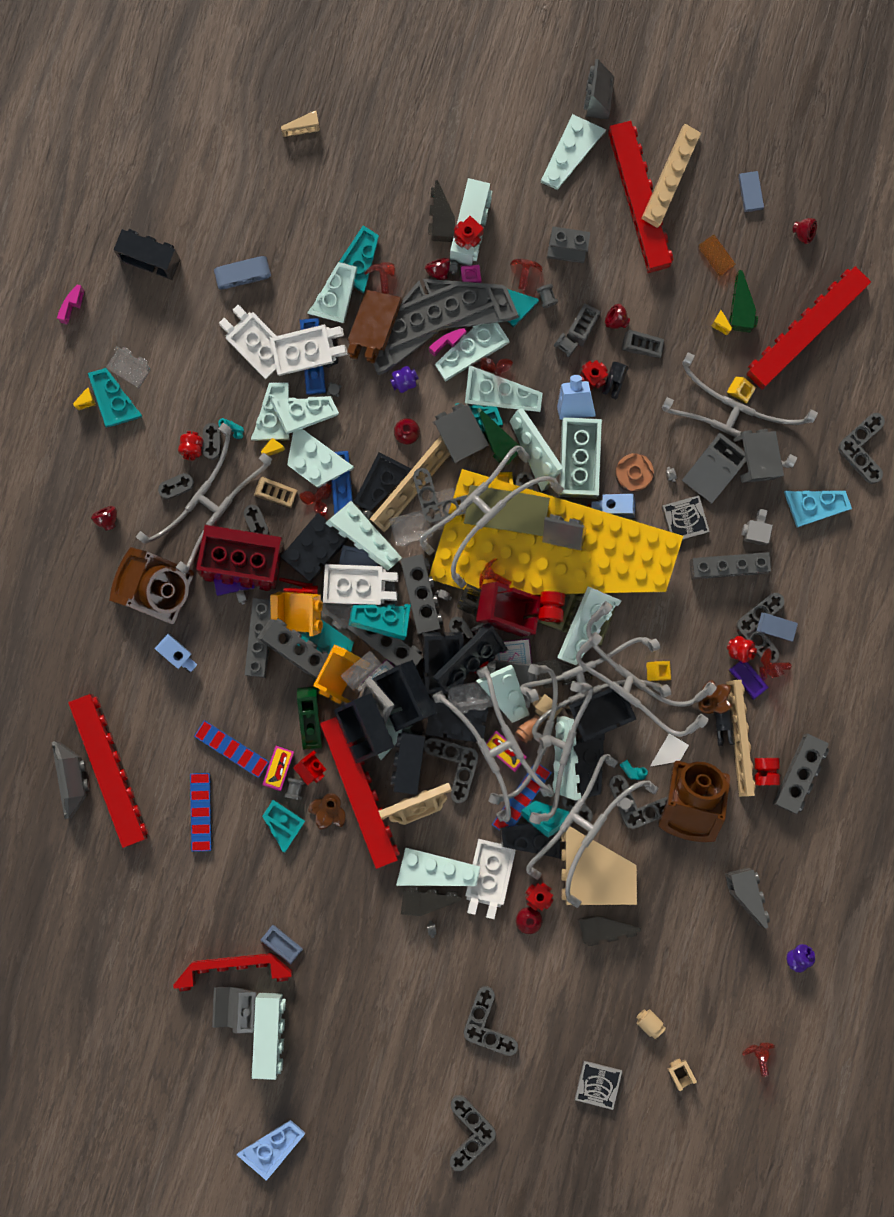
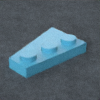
M846 491L784 492L796 527L852 509Z

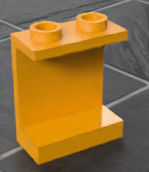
M277 592L270 595L271 619L277 620L278 618L287 624L286 628L290 631L309 632V636L321 633L323 628V621L321 620L323 608L321 595Z
M334 644L313 686L320 689L319 694L327 698L331 695V700L339 704L342 701L349 703L351 701L342 697V694L355 668L359 666L367 670L371 663Z

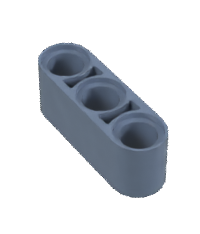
M265 256L223 265L214 269L218 289H228L271 277L268 260Z

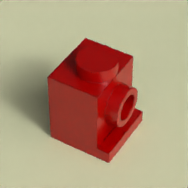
M314 750L293 767L307 785L313 781L318 783L325 777L323 773L327 770L315 756L316 752Z

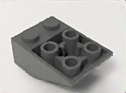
M599 59L595 60L594 66H590L583 110H587L586 117L608 119L611 109L614 76Z
M719 433L682 481L712 504L747 461L745 451Z
M550 514V518L545 517L542 542L582 551L587 528L580 520L570 518L569 522H567L561 516Z
M750 868L725 873L731 895L759 926L768 928L767 923L770 922L768 912L764 911L762 903H765L763 892H759L758 884H760L758 873Z

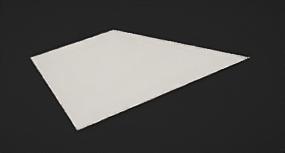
M668 734L650 766L680 761L689 745Z

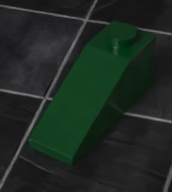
M739 270L735 277L729 324L732 327L731 330L750 333L754 327H757L758 316H755L756 308L743 270Z
M478 408L476 411L490 449L495 453L492 457L501 463L514 446L520 445L485 412ZM517 451L510 457L506 463L507 465L516 457Z
M314 686L297 688L302 749L322 748L317 688Z

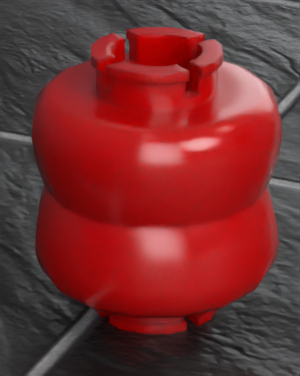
M187 431V434L180 436L178 453L183 455V459L189 460L190 458V460H195V458L201 456L203 438L198 436L199 433L193 431L191 434V431Z
M736 636L729 641L728 644L731 645H727L729 656L733 659H738L742 663H747L750 659L753 660L755 657L753 653H757L755 643L742 636Z

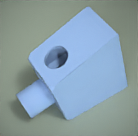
M580 375L571 376L570 383H563L561 385L557 405L560 420H563V418L596 417L589 382L582 381Z
M633 494L603 495V500H592V508L623 518H635V497ZM610 504H616L614 508H609Z
M169 633L155 647L162 656L178 669L182 666L190 673L197 666L189 658L191 653ZM179 651L183 655V657L181 659H177L174 656V653Z

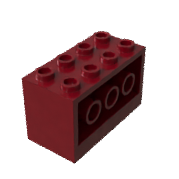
M205 525L196 570L200 577H203L202 580L214 582V579L222 580L221 583L233 585V582L241 583L240 586L245 588H252V585L260 587V590L271 591V589H276L281 564L280 556L283 553L284 547L282 537ZM239 559H243L242 562L237 563ZM262 562L260 566H256L257 563Z

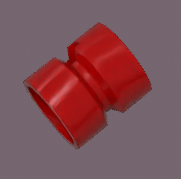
M555 591L541 592L540 604L543 607L539 608L538 620L556 623L563 622L564 611L561 607L565 605V594Z
M754 758V769L757 770L755 785H780V774L777 773V770L780 769V758Z

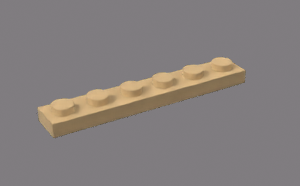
M684 124L681 128L641 218L657 228L662 223L701 134L687 124Z
M441 435L370 518L383 532L389 528L416 496L417 490L413 479L414 472L419 468H425L432 477L450 455ZM420 472L417 480L420 479L424 486L426 484L425 478L428 476Z
M742 680L726 682L727 685L732 687L728 700L732 705L730 710H732L734 754L739 797L755 796V782L752 776L753 763L750 759L751 744L748 741L749 726L745 715L747 707L743 697L745 689Z

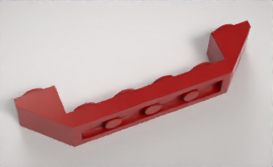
M272 953L197 960L187 967L173 986L174 989L179 988V991L191 990V987L196 985L195 970H197L198 974L208 973L209 969L217 968V972L228 971L229 967L236 966L237 970L248 969V965L256 964V968L267 967V963H270L272 979L277 978V982L288 981V977H292L293 971Z

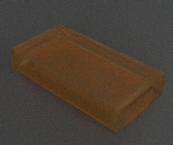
M712 235L698 245V248L719 276L736 265L715 235Z

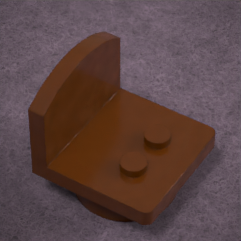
M130 547L115 574L109 601L174 624L180 608L188 597L189 585L194 572L189 570L188 573L184 574L176 568L178 564L148 551Z
M675 761L672 767L667 804L659 820V827L667 833L685 840L715 842L725 821L730 775L722 773L717 767L706 762L685 763Z

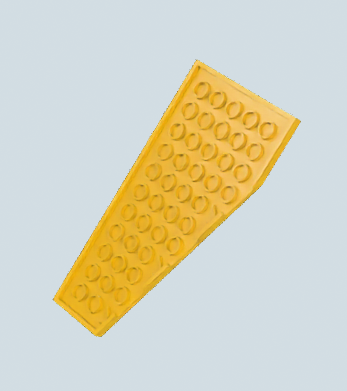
M462 469L453 498L468 495L470 485L480 486L489 477ZM494 479L488 486V488L512 492L520 487ZM526 488L520 493L550 498L547 517L550 518V514L561 516L567 522L571 518L580 520L587 529L582 551L543 543V536L483 527L467 543L456 565V573L467 583L462 589L479 595L482 584L495 581L533 595H541L543 591L585 594L588 586L603 593L666 592L683 536ZM451 503L448 514H452L456 510L455 504ZM465 514L454 517L445 524L429 577L432 576L434 581L456 588L460 587L452 579L451 565L458 548L476 526L464 524Z

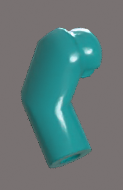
M225 418L219 420V427L224 423L232 429L234 438H243L245 431L242 426Z
M628 760L620 764V767L629 779L643 780L648 775L646 768H634Z

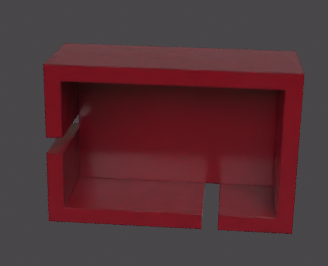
M496 581L482 584L476 622L485 625L489 623L494 628L520 637L536 635L538 618H523L539 614L540 597L513 587L510 588V586Z

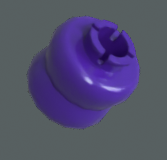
M405 366L401 370L392 373L393 379H390L394 390L398 389L400 393H404L408 389L415 388L417 386L416 380H419L414 369L410 370L409 366Z
M800 944L795 949L790 950L786 958L787 965L790 966L789 968L801 973L813 966L815 963V952L812 951L813 949L807 945Z

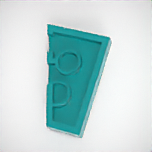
M362 226L339 261L358 267L353 287L362 293H365L379 240V235L365 226Z
M107 368L88 373L106 428L142 418V414L120 388V385Z
M394 604L385 607L353 605L349 625L404 640L407 635L411 604H404V606H395Z
M323 621L321 633L315 636H309V632H299L302 635L301 639L306 642L308 640L318 646L316 649L321 653L324 651L330 654L334 644L352 652L354 642L325 621Z

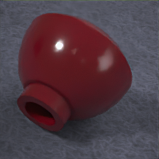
M806 218L800 222L796 221L792 231L796 233L799 241L809 244L816 234L817 221L814 218Z
M441 258L426 264L424 268L436 280H445L448 278L447 274L450 270V259Z
M620 303L615 304L605 318V326L610 329L626 328L630 322L626 309Z
M410 418L399 420L394 427L396 440L405 445L416 442L420 436V428L417 422Z
M108 506L95 512L91 517L92 521L97 526L103 527L105 531L116 527V507Z
M531 907L521 909L516 916V926L524 934L538 932L543 923L541 913Z

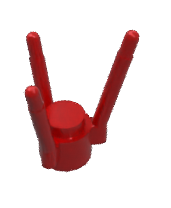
M279 578V581L302 586V589L284 588V592L318 593V586H313V583Z

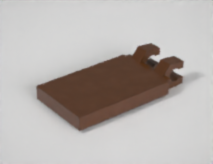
M366 290L348 338L349 347L347 354H350V358L357 360L361 348L367 347L364 357L367 358V362L375 364L379 350L385 351L403 301L401 297Z

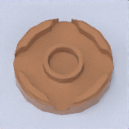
M634 453L624 456L616 467L617 481L628 491L638 492L645 489L651 483L654 469L649 459Z

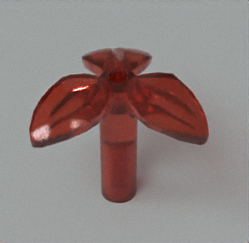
M520 258L510 263V266L515 264L522 265L518 289H526L531 267H535L542 272V266L532 260Z
M381 262V264L370 266L365 271V275L377 270L380 273L381 292L389 294L388 275L394 276V264Z
M483 358L480 360V365L484 371H492V374L500 376L503 372L506 373L510 370L513 361L501 359L498 361L497 366H495L492 359Z
M325 484L319 487L315 496L311 491H305L300 493L299 497L307 505L315 502L313 509L315 513L325 516L327 514V505L321 500L329 497L331 486L330 484Z
M494 558L485 565L479 577L480 588L484 579H492L508 586L511 585L512 581L495 573L491 568L498 559Z
M768 648L762 655L761 662L764 667H759V674L764 681L767 679L768 674L770 677H779L784 675L783 670H790L792 666L790 662L771 663V649Z
M761 1042L760 1046L754 1044L746 1048L742 1055L754 1052L758 1058L761 1076L766 1077L769 1075L767 1067L769 1059L768 1049L775 1048V1045Z

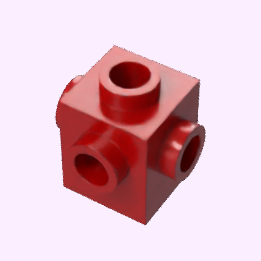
M469 216L464 222L460 221L455 226L454 241L461 248L465 247L467 250L471 247L474 248L481 241L480 237L484 234V228L474 218Z
M595 360L592 363L589 361L581 367L583 370L580 376L582 381L589 382L590 390L595 387L598 389L606 383L608 370L602 362L599 363ZM593 370L597 373L596 376L592 375L591 372Z
M537 882L535 885L531 884L525 892L527 894L525 898L529 901L527 905L535 911L538 908L541 911L544 908L548 909L554 901L552 899L553 894L550 892L552 888L543 882L541 885ZM538 894H543L544 898L542 901L536 899Z

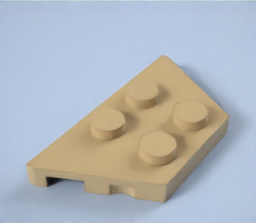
M446 783L429 791H421L415 797L404 798L399 803L380 810L381 819L384 820L389 817L391 822H399V824L406 825L440 811L443 803L447 800L446 793L452 791L449 783Z

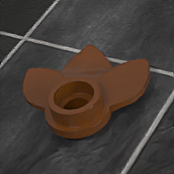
M713 680L708 681V682L713 683V684L716 686V684H715V682H714ZM727 684L717 685L712 695L706 696L698 703L701 712L705 714H712L714 712L721 714L730 710L732 705L727 701L732 687Z
M326 794L323 799H316L309 806L308 812L316 814V825L319 829H325L332 823L342 827L345 822L346 814L340 807L341 800L336 794ZM328 801H333L334 806H329Z

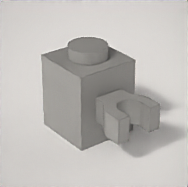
M759 509L756 521L750 520L747 522V525H743L741 533L744 536L743 541L764 546L769 544L773 525L765 523L767 510Z

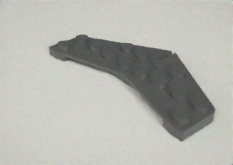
M423 279L429 293L425 295L421 283L418 281L403 298L385 351L379 350L374 364L377 374L381 375L388 372L441 330L505 322L518 318V313L507 288L497 284Z

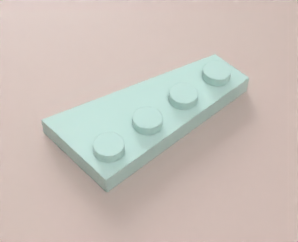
M572 114L541 179V183L558 190L577 165L581 163L586 154L596 145V142L606 133V129Z
M498 323L473 326L435 364V367L446 382L469 368V365L476 364L509 344L510 341Z
M524 409L517 410L511 418L510 424L521 447L531 457L528 463L535 478L549 476L556 479L563 470L562 465ZM549 481L538 483L541 492L547 490L551 485Z

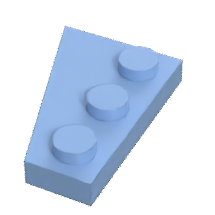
M289 1120L238 1152L237 1156L267 1181L305 1135V1132Z

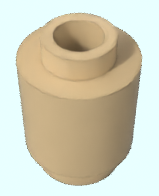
M644 1009L636 1017L638 1019L637 1024L649 1037L652 1036L656 1039L666 1029L663 1026L664 1023L650 1009L648 1011Z

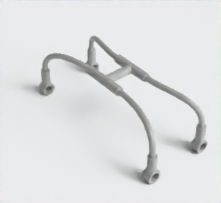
M687 353L682 362L686 373L703 390L721 400L722 403L733 407L727 423L723 424L715 419L711 420L700 415L670 409L674 400L668 397L662 405V410L667 413L706 422L733 437L741 435V431L733 428L740 411L767 421L790 425L813 423L818 412L810 409L807 416L802 420L780 419L758 413L753 408L727 396H722L702 383L689 369L688 366L691 365L695 356L691 353ZM790 454L785 462L781 460L782 466L786 468L793 467L797 457Z
M222 423L218 429L225 435V443L220 459L209 479L204 482L187 504L184 512L173 523L152 537H148L140 531L136 538L146 544L162 537L180 523L194 509L198 502L214 512L206 523L207 525L214 526L232 503V499L236 494L271 464L272 459L265 453H262L259 460L263 462V465L245 479L218 507L206 498L204 494L218 474L229 447L232 429ZM203 531L196 542L187 565L180 561L176 566L184 574L188 573L201 545Z
M514 446L488 480L478 486L458 506L457 510L427 530L420 537V546L431 556L435 550L425 541L431 533L448 523L460 512H464L473 502L485 513L458 548L451 565L452 579L461 589L467 584L456 573V565L462 551L474 534L495 517L510 499L524 489L543 481H549L551 488L558 495L564 490L555 478L543 476L518 487L503 500L501 499L493 508H490L479 497L487 490L489 484L496 478L516 451L524 463L531 459L521 446Z
M605 601L600 609L591 616L587 624L586 632L589 640L577 652L576 660L578 664L592 675L610 685L611 689L636 708H640L669 734L682 737L692 734L700 727L703 728L709 719L700 714L685 731H674L642 705L641 701L630 694L632 684H634L640 690H644L659 701L672 706L685 707L700 702L708 695H712L717 687L713 683L708 682L704 689L695 695V698L686 702H677L663 698L646 687L645 683L620 664L615 663L601 650L598 644L602 636L596 632L591 633L592 624L597 622L602 616L607 615L613 607ZM591 647H594L600 656L615 668V671L626 678L624 687H621L615 681L612 682L586 665L581 660V655L586 653Z
M638 637L622 644L608 653L607 656L611 658L637 642H642V644L648 646L651 652L659 650L660 644L657 639L651 640L647 637ZM602 657L585 664L593 669L596 665L606 660ZM578 666L562 673V675L556 676V679L560 681L576 676L577 682L586 683L583 674L586 670ZM552 679L522 684L520 686L521 693L527 696L528 700L532 703L538 700L539 696L535 689L530 690L529 687L552 683ZM625 680L615 681L618 685L625 684ZM641 680L658 691L661 697L665 698L671 695L670 687L667 684L661 685L657 682ZM606 683L601 686H594L593 695L602 692L606 688H610V685ZM582 691L568 697L567 700L557 704L556 711L568 704L585 699L588 691ZM551 709L544 713L532 728L534 739L540 743L543 749L551 746V741L548 735H541L537 732V729L550 716Z
M530 664L528 672L535 675L548 672L551 676L553 701L550 717L546 722L543 736L548 735L552 745L563 749L559 761L560 767L552 809L549 814L531 812L530 822L540 824L542 821H548L553 817L557 810L564 767L569 759L579 721L593 695V687L588 683L572 681L570 690L578 693L588 691V694L575 718L571 730H569L566 742L551 736L558 700L556 675L552 669L545 665ZM541 745L538 748V756L532 768L534 773L538 769L542 756L545 755L546 748L543 749ZM528 775L517 790L508 794L509 799L514 798L523 791L532 779L530 775ZM490 793L488 801L499 805L500 802H504L503 794Z
M487 666L476 672L480 679L483 677L487 679L493 707L501 725V730L507 740L504 743L489 750L486 742L480 737L474 726L446 699L443 691L437 692L432 697L435 703L440 702L448 706L475 736L477 744L492 772L495 773L503 793L506 809L499 811L496 815L500 822H508L511 818L510 802L505 783L499 772L500 768L494 759L495 756L511 748L525 770L541 787L540 791L543 797H552L554 791L550 784L545 785L525 761L517 741L503 720L490 672Z
M609 754L601 756L582 798L572 808L560 826L558 833L528 863L526 868L529 875L539 880L542 873L532 866L568 830L573 821L589 831L581 842L582 845L572 862L566 881V900L576 908L582 902L573 895H570L571 881L575 868L583 851L590 845L605 823L608 814L625 796L641 786H645V789L654 795L659 789L651 781H640L622 792L608 806L604 813L600 814L594 825L579 816L578 814L585 805V801L594 786L603 762L605 761L612 768H615L618 764V761Z

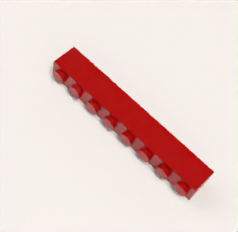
M632 121L609 126L608 135L647 272L651 273L669 268L673 261V254L671 250H668L666 244L668 243V236L662 230L663 220L657 228L641 219L652 196L653 184L646 174L648 167L646 161L643 162L642 160L643 149L636 139L638 137L637 128L632 125Z
M856 266L851 271L846 269L840 276L842 279L838 283L834 281L827 288L829 292L825 296L821 294L814 301L816 305L812 309L808 307L801 314L803 318L799 322L795 320L789 325L788 329L790 331L785 335L781 333L774 340L776 344L772 348L768 346L761 353L763 357L759 361L755 359L748 366L750 370L746 375L762 390L871 283Z
M88 694L68 702L122 848L147 839L148 829L145 823H141L139 817L142 816L138 805L135 806L132 799L135 798L132 788L128 787L126 783L128 776L125 769L120 767L121 757L118 751H114L112 745L114 744V739L105 727L108 723L104 714L101 715L99 711L101 704L98 697Z
M337 717L320 723L375 868L377 869L398 861L397 856L400 853L397 845H392L390 840L393 837L390 827H385L384 821L379 814V811L383 809H379L376 801H379L376 790H371L370 788L371 777L369 772H364L362 767L365 762L361 761L356 764L349 748L358 744L357 741L347 743Z

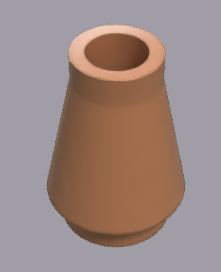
M535 715L517 727L518 730L515 734L524 743L533 739L532 728L540 718L539 716Z

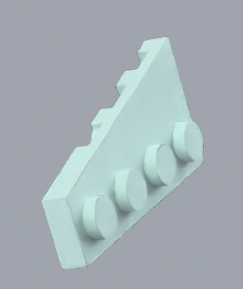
M469 365L466 404L510 409L523 408L527 411L540 412L542 392Z
M352 501L326 522L329 527L333 526L339 530L341 536L344 538L347 536L355 543L354 546L358 549H364L371 559L387 571L402 558Z
M588 586L557 658L577 665V652L589 640L586 628L591 616L600 609L605 601L613 606L607 615L602 616L597 622L592 624L591 633L596 632L599 634L601 626L606 620H609L612 616L611 612L615 606H619L621 600Z
M557 716L555 725L557 739L566 742L574 719ZM576 736L574 739L573 746L576 745ZM554 746L555 761L553 764L554 793L556 789L557 776L560 767L559 761L563 752V749ZM572 746L567 765H565L560 795L572 800L581 799V793H577V783H580V779L575 771V763H578V757Z
M405 848L396 886H477L481 867Z

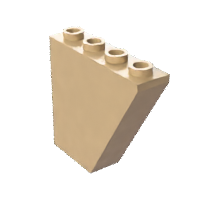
M569 827L561 836V842H565V849H561V861H565V869L561 870V879L565 881V887L572 862L582 845L581 842L586 837V835L572 827ZM592 840L590 845L583 851L577 863L571 881L570 895L579 899L582 902L580 905H637L636 865ZM562 889V900H565L566 905H572L566 900L565 889Z

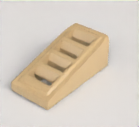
M317 111L308 113L281 126L283 137L319 131Z
M261 477L254 496L292 508L298 490ZM264 484L268 485L265 494L262 493ZM275 487L273 495L270 496L271 488ZM279 489L283 490L280 499L276 498ZM286 492H290L288 500L285 502Z

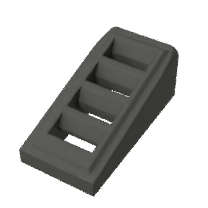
M584 303L567 334V338L583 347L601 311ZM584 312L593 316L594 318L592 319L584 315ZM577 326H579V327L585 329L586 332L583 331V330H581V329H579V328H577Z
M628 330L624 334L622 350L661 358L664 339ZM638 340H641L640 347H637ZM646 341H649L648 348L645 349ZM655 342L656 348L655 351H652L653 343Z

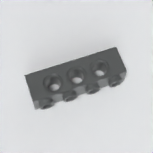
M766 552L692 558L690 560L691 580L767 574L771 572L770 554Z
M423 554L400 559L418 635L439 631L443 621L441 614H437L435 608L439 604L437 596H433L431 588H434L432 576L428 577L427 570L430 569L428 558L424 559ZM415 571L423 573L424 576L421 580L416 581L413 579L412 575ZM419 590H426L428 596L425 599H419L417 597ZM424 608H429L432 611V615L429 618H424L421 615V611Z
M253 598L245 676L266 678L269 647L258 640L257 637L269 619H271L270 600Z
M278 618L277 620L269 619L257 639L316 680L329 654L324 651L322 653L316 649L318 646L309 640L306 642L301 639L302 635L299 632L287 629V624ZM284 633L286 636V640L284 643L281 644L279 642V636L280 634ZM297 644H299L301 647V651L299 654H296L294 652V648ZM312 655L316 657L314 665L310 664V657Z
M350 625L348 627V630L395 666L411 660L417 666L423 659L420 655L422 652L414 645L409 647L405 644L406 639L401 640L379 633L369 635L364 629ZM383 637H390L392 644L384 647L381 644V640ZM400 648H404L407 651V656L403 659L396 656V652Z
M810 734L803 735L772 804L793 814L803 810L805 806V801L803 800L806 794H809L813 788L811 782L814 776L817 777L821 770V766H819L821 760L825 759L828 755L829 749L827 747L829 743ZM808 752L814 754V760L811 763L806 759ZM801 769L806 771V778L804 780H801L798 776V772ZM792 787H796L799 791L798 796L795 798L790 794Z

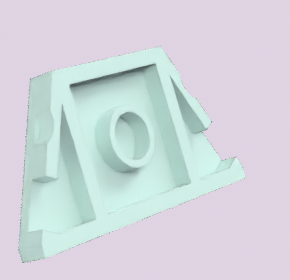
M300 429L293 432L287 465L319 488L327 484L328 481L340 477L341 474L355 468L305 430Z

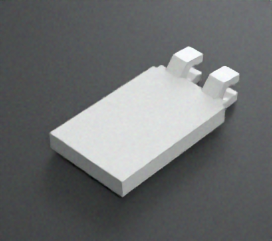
M237 305L233 309V313L241 321L233 327L223 318L219 325L227 332L225 335L226 340L266 380L276 370L270 338L276 337V335L254 312L247 314Z
M324 324L270 338L277 374L282 376L334 363L336 357L348 355L345 345L333 347L332 339L344 336L343 328L341 326L329 328Z
M325 564L323 603L381 606V604H384V600L397 601V592L385 591V581L398 582V573L386 572V569H383L382 566Z
M478 839L473 865L480 866L481 869L477 886H467L465 896L467 897L466 900H470L467 913L475 915L479 902L489 905L486 918H495L497 907L501 908V905H504L515 849L505 848L499 843Z

